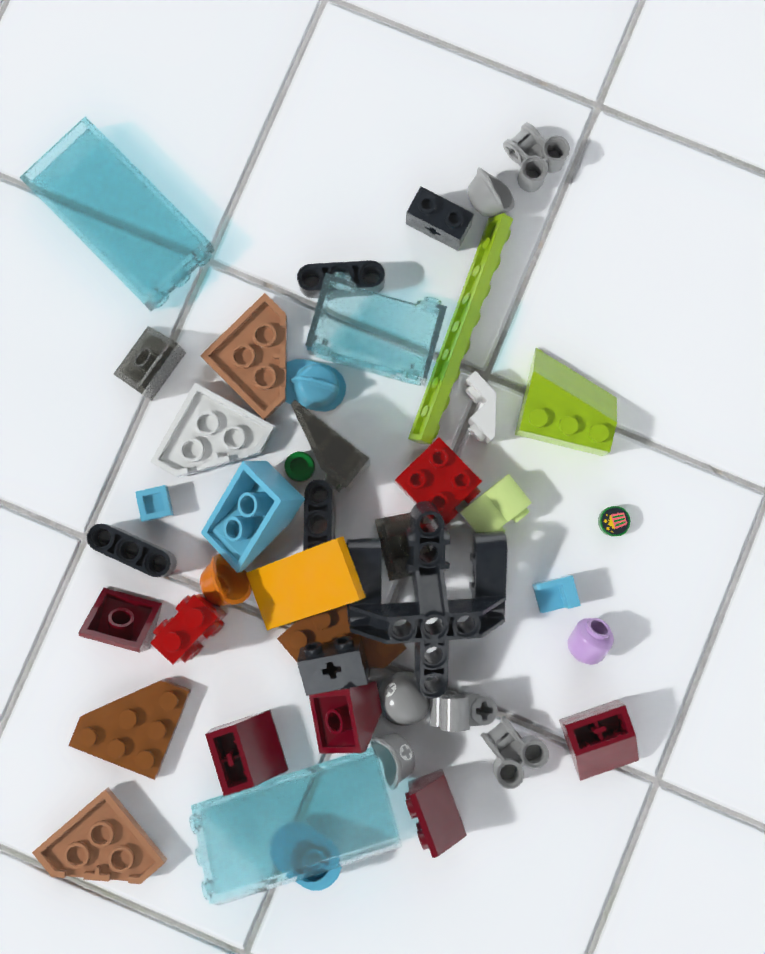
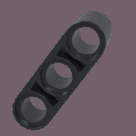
M372 260L314 263L304 265L299 269L297 281L301 293L308 298L375 295L384 288L385 271L380 263ZM368 273H375L380 277L375 283H367L363 278ZM344 274L350 279L346 284L338 285L334 283V278ZM310 276L319 278L318 284L313 287L304 285V281Z
M313 480L305 488L303 551L335 539V493L324 480ZM323 489L328 492L327 498L323 502L317 503L313 501V495L316 491ZM320 519L326 520L327 528L325 531L314 533L312 530L314 522Z
M102 523L96 524L87 533V543L93 550L149 576L166 577L171 575L176 569L177 560L173 553L116 526ZM104 530H107L111 537L110 542L106 546L101 545L99 542L100 533ZM132 542L137 544L139 550L138 555L133 559L129 558L126 552L127 546ZM159 555L164 556L167 562L166 568L161 572L157 571L154 567V560Z

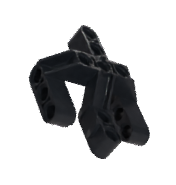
M421 501L411 509L410 528L406 529L409 546L406 572L412 573L415 602L382 604L380 538L347 539L346 545L366 596L359 601L347 604V617L350 632L384 644L415 642L414 673L418 686L425 697L435 699L442 696L448 687L449 640L483 638L505 623L508 547L504 531L475 532L473 534V553H470V561L473 565L472 582H469V589L472 592V598L448 600L444 571L450 569L449 561H445L446 545H450L449 530L444 526L443 517L437 507L430 501ZM434 515L431 522L427 524L420 523L424 516ZM433 545L430 552L420 553L423 547ZM462 616H469L465 621L457 622ZM430 618H438L432 624H425ZM398 620H406L403 625L394 626ZM437 647L433 652H426L429 648ZM431 676H436V677H435L434 679H432V680H429V681L426 680L427 678H429V677H431Z

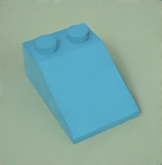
M242 461L201 534L237 573H240L291 523L305 498L268 461Z

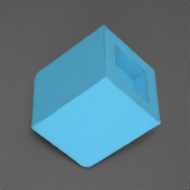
M565 575L532 584L540 613L581 606L573 575Z

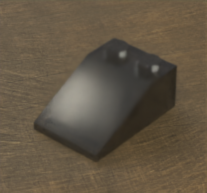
M294 400L291 406L318 464L325 474L323 479L337 492H340L342 488L349 492L370 466V458Z

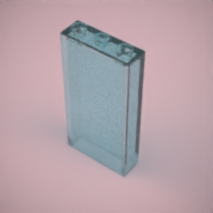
M86 116L19 177L150 311L163 306L169 299V294L176 287L184 286L189 281L190 274L198 266L203 267L211 260L212 253L215 251L211 242Z
M373 747L367 748L366 752L351 753L267 780L255 787L228 796L221 795L191 805L192 815L189 816L191 830L194 835L196 834L198 847L195 848L196 860L198 865L203 868L204 880L201 882L203 896L206 900H209V904L217 906L403 847L379 758Z

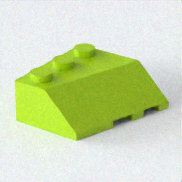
M535 348L515 435L599 456L610 453L617 425V397L538 348Z

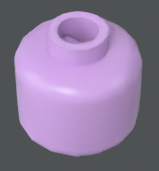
M584 618L580 620L567 640L568 649L574 658L579 662L589 665L598 664L603 661L614 643L613 633L609 625L598 618Z

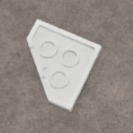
M194 383L150 462L179 478L261 454L276 427L203 386Z

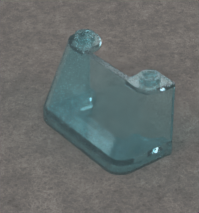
M334 272V275L326 273L305 346L310 355L322 360L401 382L426 386L447 306L441 305L442 301L433 297H424V300H419L416 303L357 288V285L352 282V277L348 274Z

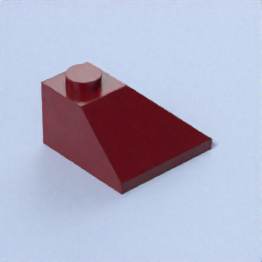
M368 681L366 685L309 695L319 754L366 752L382 713L377 682Z

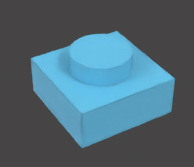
M167 485L135 492L141 522L174 515Z

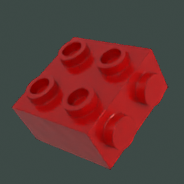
M440 437L394 480V483L415 504L421 501L433 503L443 517L445 525L459 513L455 508L463 500L469 504L481 492L477 486L483 482ZM426 515L432 521L434 515Z
M193 594L191 597L187 595L176 606L175 609L178 613L169 620L167 618L163 620L153 631L156 637L150 644L172 665L181 661L186 663L194 659L204 648L201 642L205 638L208 640L211 636L214 637L226 624L222 620L227 613L220 606L210 603L203 594Z

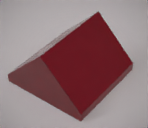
M103 587L81 626L78 636L138 653L149 650L162 603Z

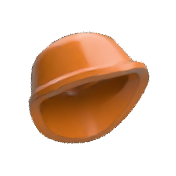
M220 554L212 557L211 563L200 576V587L203 595L210 603L217 606L240 604L249 598L252 591L246 571L243 570L237 573Z

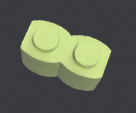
M507 474L459 513L474 532H505L506 530L503 526L511 519L517 523L530 512L527 507L532 502L510 474Z

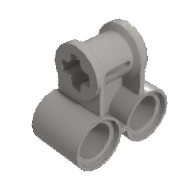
M528 122L521 126V131L511 140L507 139L503 143V148L507 155L521 167L517 181L520 188L526 192L539 190L543 185L547 172L555 173L561 170L570 151L569 143L564 137L555 135L545 140L539 131ZM548 151H556L559 153L560 158H552L549 156ZM534 170L538 173L539 177L531 178L526 174V171Z
M445 692L439 698H429L430 726L441 727L442 731H468L470 726L491 724L497 716L498 709L494 700L479 694Z
M505 715L501 718V723L488 733L483 732L480 735L497 757L493 764V773L498 783L504 788L514 789L520 786L524 779V770L522 768L524 765L532 769H539L548 762L549 750L542 740L534 735H526L522 738ZM536 744L540 746V753L536 758L529 759L525 757L526 749L530 745ZM511 764L516 766V772L512 777L503 778L500 775L501 769L505 765Z

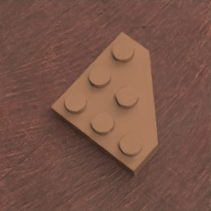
M264 293L200 356L266 421L286 401L287 315Z
M109 787L32 852L51 877H81L83 880L105 882L119 880L128 881L130 884H142L168 860Z

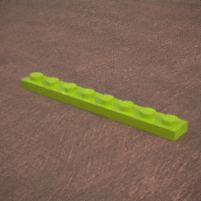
M505 213L488 218L408 437L409 440L416 443L432 444V441L439 433V422L443 412L449 405V394L452 386L460 375L459 367L463 356L470 348L471 342L469 339L473 328L480 320L482 303L490 292V281L493 273L500 265L502 248L511 235L510 226L513 218Z

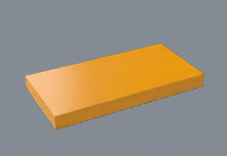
M343 536L246 572L267 630L353 603L366 597Z

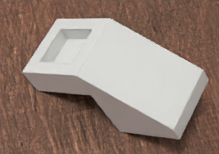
M475 371L465 381L464 385L467 387L465 392L475 403L481 402L483 406L469 418L468 424L470 427L468 430L479 442L484 440L488 444L495 437L497 393Z

